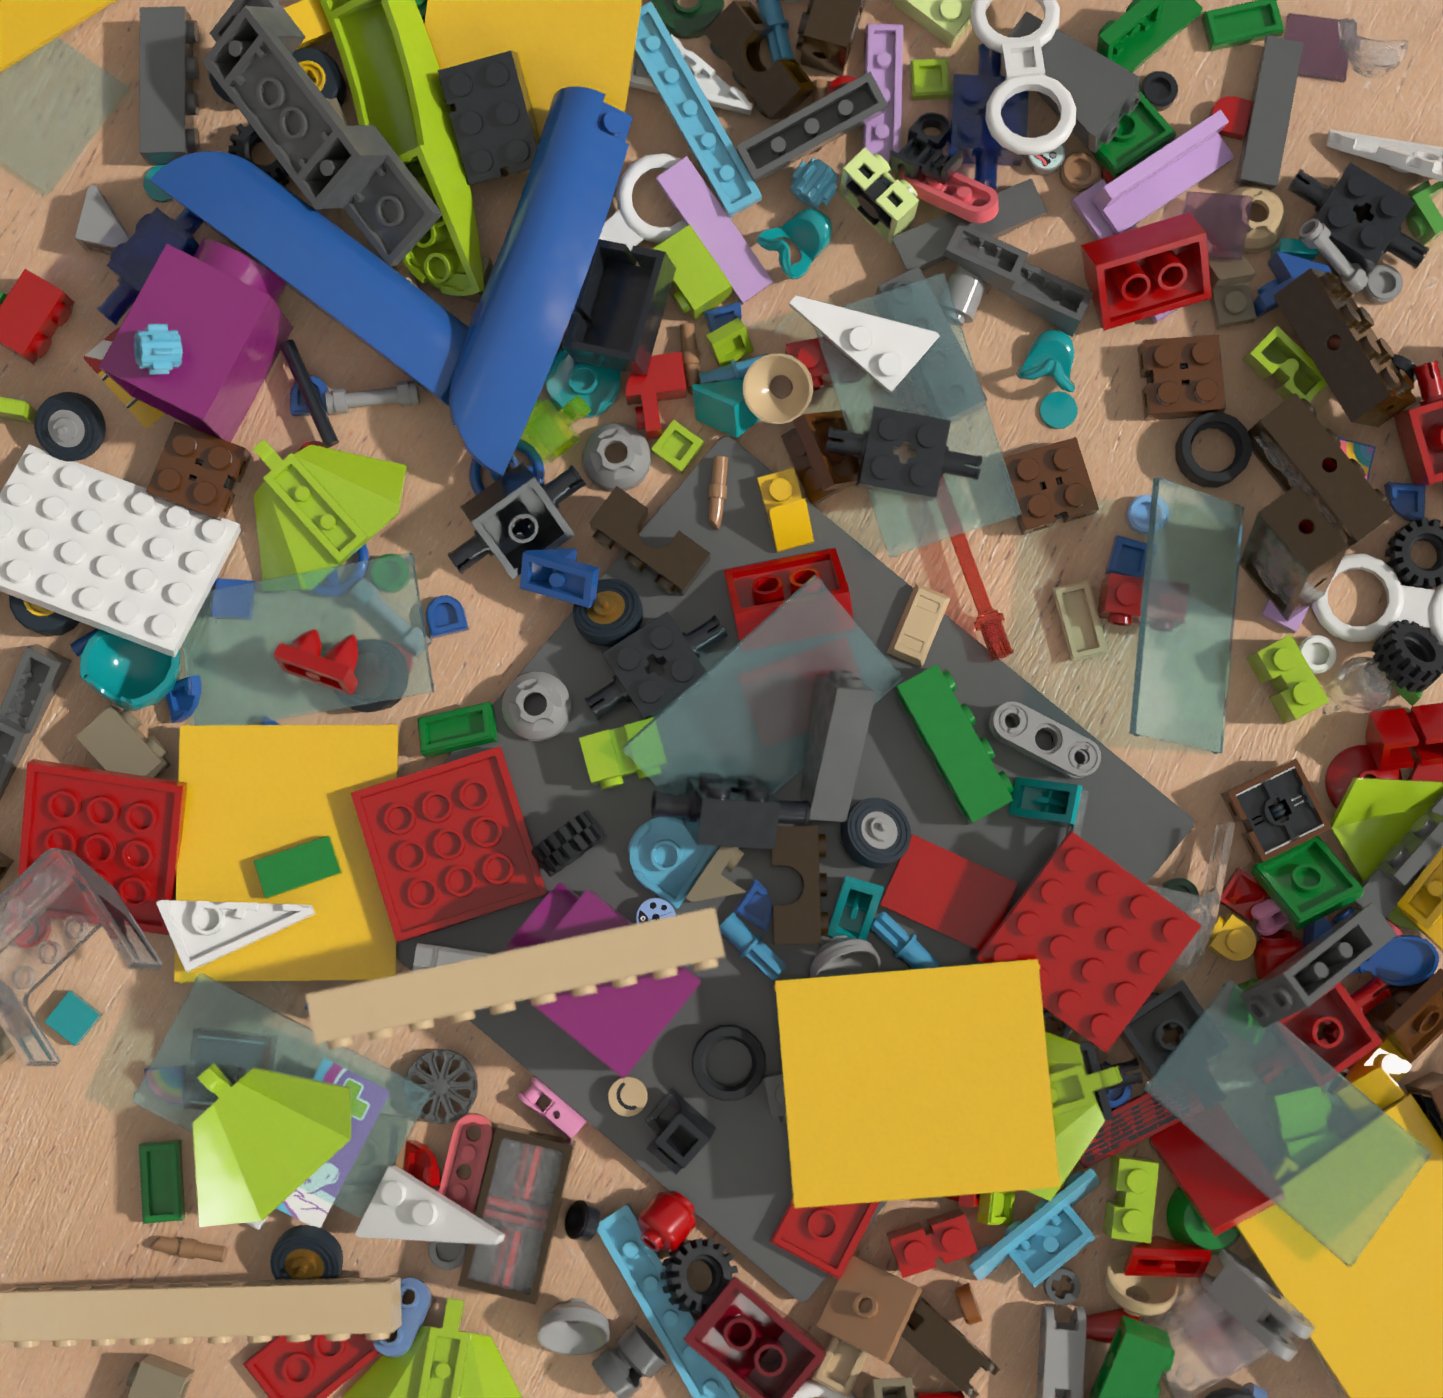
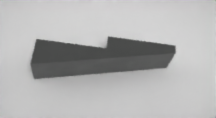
M1269 35L1265 37L1251 101H1253L1235 183L1259 185L1270 190L1278 186L1303 42Z
M1032 178L998 192L999 212L995 218L981 224L972 223L952 213H948L892 237L906 270L909 271L919 266L922 272L948 259L944 256V252L959 222L992 237L999 238L1046 215L1047 210Z
M959 222L944 252V256L1073 337L1092 298L1093 292L1025 262L1028 255L1027 252Z
M39 644L25 648L0 707V799L72 660Z

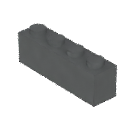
M185 6L140 7V154L149 166L166 165L181 156L199 151V134L197 129L194 128V115H199V99L197 93L194 92V79H199V63L197 57L194 56V44L199 42V28L197 21L192 20Z
M870 71L738 144L736 150L756 184L887 111L888 104Z

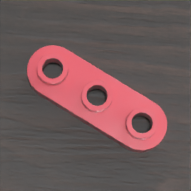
M919 168L917 179H910L905 176L904 170L901 169L900 171L901 180L907 181L915 189L918 195L917 198L969 222L985 223L995 218L999 212L998 194L993 188L958 172H955L950 180L943 185L921 174V168Z
M479 1113L467 1114L456 1123L439 1187L440 1194L474 1215L494 1136L492 1123L486 1116ZM470 1126L480 1128L481 1137L479 1139L473 1140L468 1136L467 1130ZM462 1164L470 1166L472 1170L471 1177L462 1178L458 1173L459 1166Z

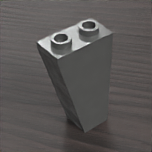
M1026 11L1008 37L1020 38L1030 35L1040 28L1043 20ZM1057 29L1052 39L1041 47L1045 75L1058 80L1071 93L1076 106V124L1072 132L1090 151L1096 153L1103 142L1109 144L1119 128L1118 122L1125 113L1130 115L1138 105L1141 94H1139L1140 77ZM1036 91L1060 117L1061 113L1057 104L1048 95Z
M830 669L829 675H816L800 801L804 800L810 803V820L847 821L876 693L875 690L864 684V679L854 677L852 671Z
M1372 902L1346 916L1239 996L1246 1004L1249 1013L1259 1022L1262 1028H1265L1308 1008L1397 934Z

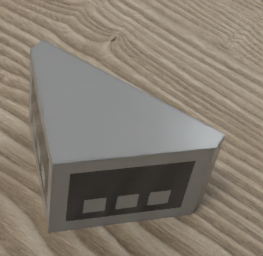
M95 184L89 186L75 234L76 241L88 251L133 261L143 258L106 197Z

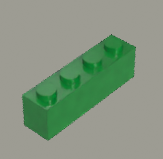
M938 664L897 685L893 691L969 825L1014 801L1010 795L1014 788L1004 771L998 773L991 759L995 757V754L985 737L979 739L972 725L976 723V720L966 703L960 705L953 691L957 690V686L947 669L941 671Z
M1122 1315L1088 1398H1158L1160 1392L1158 1382L1163 1372H1169L1175 1356V1350L1172 1349L1168 1332Z

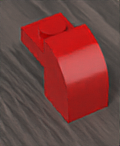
M682 352L651 356L646 376L630 373L626 383L627 405L642 404V406L635 407L638 430L646 429L647 440L659 439L662 434L657 401L687 398Z

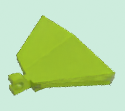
M264 439L252 448L271 470L263 477V483L253 495L264 592L313 591L399 514L407 465L311 444L295 454L291 452L285 459H282Z
M1355 777L1352 779L1331 819L1330 825L1332 833L1347 856L1345 857L1346 861L1361 885L1385 859L1387 853L1410 831L1414 822L1423 816L1443 793V782ZM1396 907L1387 916L1397 926L1419 931Z
M1045 1031L1061 1187L1105 1122L1093 1091L1120 1083L1123 1080L1118 1066L1088 1075L1080 1044ZM1060 1187L1025 1191L1052 1201Z
M215 1063L198 1076V1080L208 1090L218 1096V1099L192 1123L199 1227L264 1220L352 1139L351 1087L253 1067L233 1085Z
M447 1298L442 1328L421 1326L411 1348L406 1354L396 1358L383 1355L342 1396V1398L523 1397L492 1336L459 1331L465 1301Z

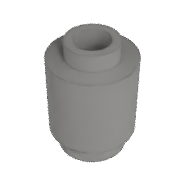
M957 267L955 273L950 274L939 302L947 322L954 326H963L964 323H971L985 290L984 281L963 267Z

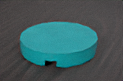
M562 348L555 355L546 377L547 391L552 403L562 413L576 419L594 418L605 413L616 402L621 390V374L619 370L576 362Z

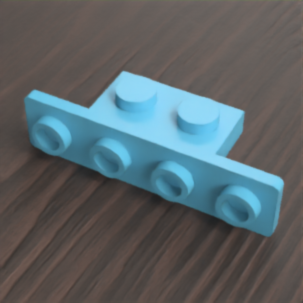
M1092 1168L1088 1169L1085 1173L1083 1171L1076 1172L1065 1182V1189L1057 1194L1052 1201L1042 1199L1035 1206V1213L1024 1222L1018 1220L1011 1224L1004 1231V1238L993 1247L987 1245L980 1249L973 1257L974 1262L969 1266V1269L976 1278L981 1281L1008 1258H1011L1035 1288L1095 1240L1094 1234L1072 1207L1100 1185L1101 1182Z

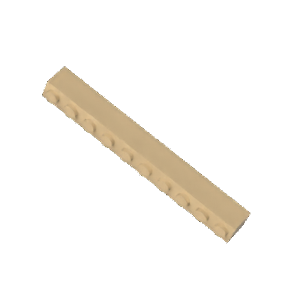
M714 907L306 994V1000L315 1044L327 1042L328 1049L352 1045V1036L368 1033L369 1041L394 1036L393 1027L408 1024L410 1032L435 1027L433 1019L449 1016L451 1023L474 1019V1010L490 1007L491 1015L515 1010V1001L531 998L532 1006L556 1001L555 993L571 990L573 997L597 992L596 984L612 981L613 989L637 984L636 975L652 972L654 980L678 975L677 967L693 964L694 971L717 967V958L725 957Z
M401 1277L15 1286L0 1292V1342H14L15 1348L35 1347L39 1345V1341H53V1347H69L77 1345L78 1340H91L92 1346H109L116 1344V1339H130V1345H148L155 1343V1338H169V1344L179 1345L194 1342V1337H208V1343L220 1344L233 1341L235 1336H247V1342L261 1343L271 1341L272 1336L286 1335V1341L301 1342L310 1340L311 1335L326 1334L327 1341L350 1339V1334H365L366 1340H382L389 1338L390 1333H393L402 1326Z

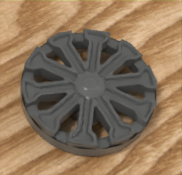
M438 1049L427 1052L416 1059L407 1072L404 1084L405 1097L409 1107L420 1118L438 1124L453 1122L465 1115L476 1100L478 1093L476 1071L463 1055L455 1051ZM437 1056H443L444 1058L441 1070H439L436 1062ZM456 1059L460 1062V1067L451 1073L449 1071L452 1061ZM422 1062H428L431 1075L421 1069L420 1064ZM464 1072L469 1074V1081L457 1082V1078ZM413 1075L420 1077L426 1083L413 1084ZM469 1089L471 1094L469 1098H465L457 1090ZM427 1091L418 1101L414 1100L413 1092ZM433 1099L430 1113L427 1114L422 1110V1106ZM450 1099H453L462 1106L459 1112L454 1111ZM441 1102L446 1111L445 1117L438 1116Z

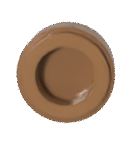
M1075 152L1065 158L1060 168V180L1068 190L1084 192L1095 183L1099 167L1096 160L1090 154Z

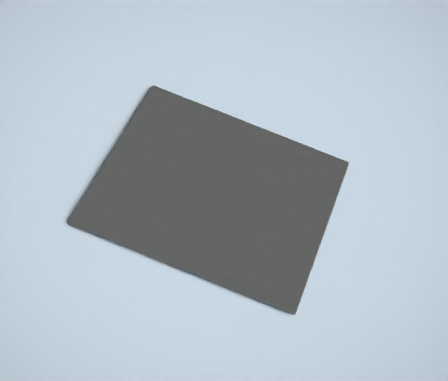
M723 436L717 441L638 534L643 543L650 547L658 548L670 543L677 532L681 531L710 552L709 562L684 596L677 591L673 595L664 591L654 582L657 577L644 568L642 572H639L623 560L626 555L625 553H622L600 578V580L619 579L634 588L643 606V619L639 629L668 611L681 633L683 631L686 634L691 632L715 615L720 621L719 627L723 625L728 634L726 638H722L699 653L700 658L698 659L709 674L710 682L654 717L667 765L660 767L661 774L644 779H639L637 773L622 777L624 784L604 790L601 789L600 784L592 785L579 738L623 727L643 719L633 703H628L627 700L601 716L600 719H597L584 698L591 696L614 681L612 677L615 675L602 655L603 652L613 646H598L587 641L579 633L575 625L573 611L517 676L519 677L530 672H545L555 676L566 686L571 696L572 714L564 730L557 736L541 742L520 738L512 732L503 718L502 699L504 691L493 704L498 741L454 751L442 763L451 762L501 746L533 848L569 820L588 810L606 836L573 863L567 865L551 877L547 875L538 863L547 895L560 882L579 897L588 889L598 894L633 924H637L636 916L640 905L645 900L658 896L641 885L634 877L629 861L628 847L637 829L645 822L655 818L651 815V799L654 791L685 794L687 777H699V773L711 772L722 775V779L737 780L738 775L756 776L763 781L778 800L800 801L809 731L762 748L736 675L845 636L860 678L864 679V684L876 691L850 808L868 798L888 800L898 806L905 814L910 825L911 834L1018 882L1000 924L1063 841L1067 827L1009 815L1010 803L974 823L967 824L893 691L897 685L938 664L941 671L947 669L957 686V690L953 691L959 704L966 703L973 713L976 723L972 727L978 738L985 737L992 747L995 757L991 761L997 772L1004 771L1011 781L1013 788L1016 777L1083 786L1076 822L1073 825L1072 831L1145 884L1149 882L1194 826L1193 819L947 615L944 614L922 668L887 654L913 587L807 500L814 543L777 553L757 483V477L772 474L773 472L729 436ZM724 456L729 458L726 486L728 488L727 498L724 500L721 525L717 531L708 523L709 499L707 497L708 487L711 484L713 457ZM836 548L850 591L854 629L841 631L836 634L805 638L796 642L790 641L765 646L761 649L741 651L723 570ZM719 627L715 628L714 630H712V631L709 632L708 634L712 633L713 631H715V630L718 629ZM655 659L649 662L650 669L647 673L655 672L658 676L662 675L665 662L658 663ZM532 693L524 700V709L529 715H540L546 709L547 702L542 694ZM1015 701L1091 739L1101 751L1100 766L1094 773L1083 778L1073 779L1066 777L996 740L988 727L991 713L1005 702ZM1005 717L1006 726L1014 728V720L1011 717ZM1040 730L1036 733L1035 743L1040 749L1047 751L1053 746V738L1047 731ZM1076 752L1074 759L1078 764H1082L1083 757L1080 753ZM809 820L807 826L818 825V834L826 835V857H819V873H827V896L820 897L821 912H828L829 927L842 877L848 876L883 886V896L898 861L888 867L879 869L862 866L849 856L843 846L840 833L842 822ZM778 823V826H802L797 824ZM739 847L738 849L744 853L732 872L724 869L721 873L722 876L746 892L756 879L767 890L772 906L789 905L795 902L802 892V880L795 870L789 867H771V849ZM745 893L693 903L685 898L678 909L674 907L676 915L715 907L718 925L720 926L734 912ZM547 895L397 943V959L412 971L417 943L488 954L502 953L519 928ZM878 904L873 920L880 913L886 912L909 935L914 933L917 936L916 940L922 947L940 962L938 967L983 964L976 957L980 951ZM734 912L757 937L760 934L763 936L761 941L786 964L785 970L776 980L770 981L746 957L741 959L739 956L742 953L721 933L725 957L717 958V967L694 971L693 964L685 965L702 979L701 983L627 1074V1076L640 1079L648 1092V1099L644 1109L637 1115L630 1117L617 1114L611 1108L608 1101L610 1087L621 1076L535 1006H532L526 999L515 1001V1010L491 1015L490 1007L474 1010L475 1018L469 1019L474 1025L666 1189L676 1191L685 1196L692 1203L695 1213L796 1300L800 1302L807 1301L828 1276V1273L770 1242V1238L793 1196L787 1122L780 1123L779 1117L771 1118L764 1079H762L761 1084L751 1095L738 1101H721L709 1096L698 1086L692 1073V1055L697 1042L707 1031L720 1025H736L749 1030L759 1040L766 1056L765 1074L783 1071L777 997L774 990L775 981L811 978L809 971L821 945L831 941L833 937L821 936V944L773 945L772 920L766 933ZM870 927L866 941L874 947L880 957V966L877 972L913 970L900 957L895 958L893 956L895 951ZM733 1039L721 1040L715 1043L709 1049L706 1056V1069L709 1076L716 1083L723 1086H735L743 1082L748 1077L752 1068V1057L748 1048L741 1042ZM671 1089L716 1127L707 1144L685 1169L682 1168L676 1175L646 1149L656 1135L645 1122V1119ZM880 1201L869 1224L888 1201Z

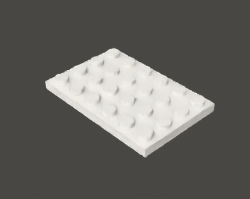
M29 444L0 493V591L175 658L241 532V527L239 523L223 517L221 521L213 519L183 506L148 494L146 488L75 461L59 460L45 450Z

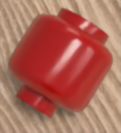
M1278 930L1276 933L1268 936L1261 935V939L1256 942L1253 952L1257 978L1259 980L1303 949L1302 940L1292 936V932L1288 930Z
M670 1191L669 1193L659 1192L654 1195L637 1218L638 1227L642 1232L640 1235L641 1241L648 1248L656 1252L660 1249L666 1251L677 1250L696 1225V1219L693 1214L695 1208L692 1203L676 1191Z

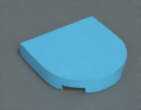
M658 816L645 822L637 829L629 843L628 853L630 865L637 881L678 909L720 846L697 845L683 825L682 818Z

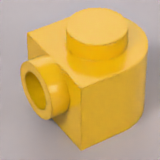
M1225 914L1223 918L1217 916L1206 948L1224 960L1241 961L1250 957L1256 947V936L1253 930L1233 914Z

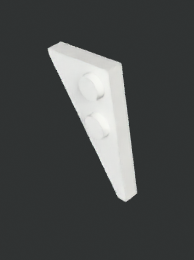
M671 34L672 39L710 105L751 116L753 103L749 102L745 95L734 85L732 87L717 76L715 70L693 51L686 50L681 42ZM634 52L629 87L658 93Z
M1329 130L1326 140L1327 147L1389 165L1390 169L1398 172H1412L1443 182V147Z
M796 295L788 304L888 393H891L940 337L935 331Z
M171 900L156 902L186 972L193 971L316 915L313 905Z
M388 1166L355 1233L356 1236L362 1238L497 1245L499 1242H503L506 1234L397 1166Z

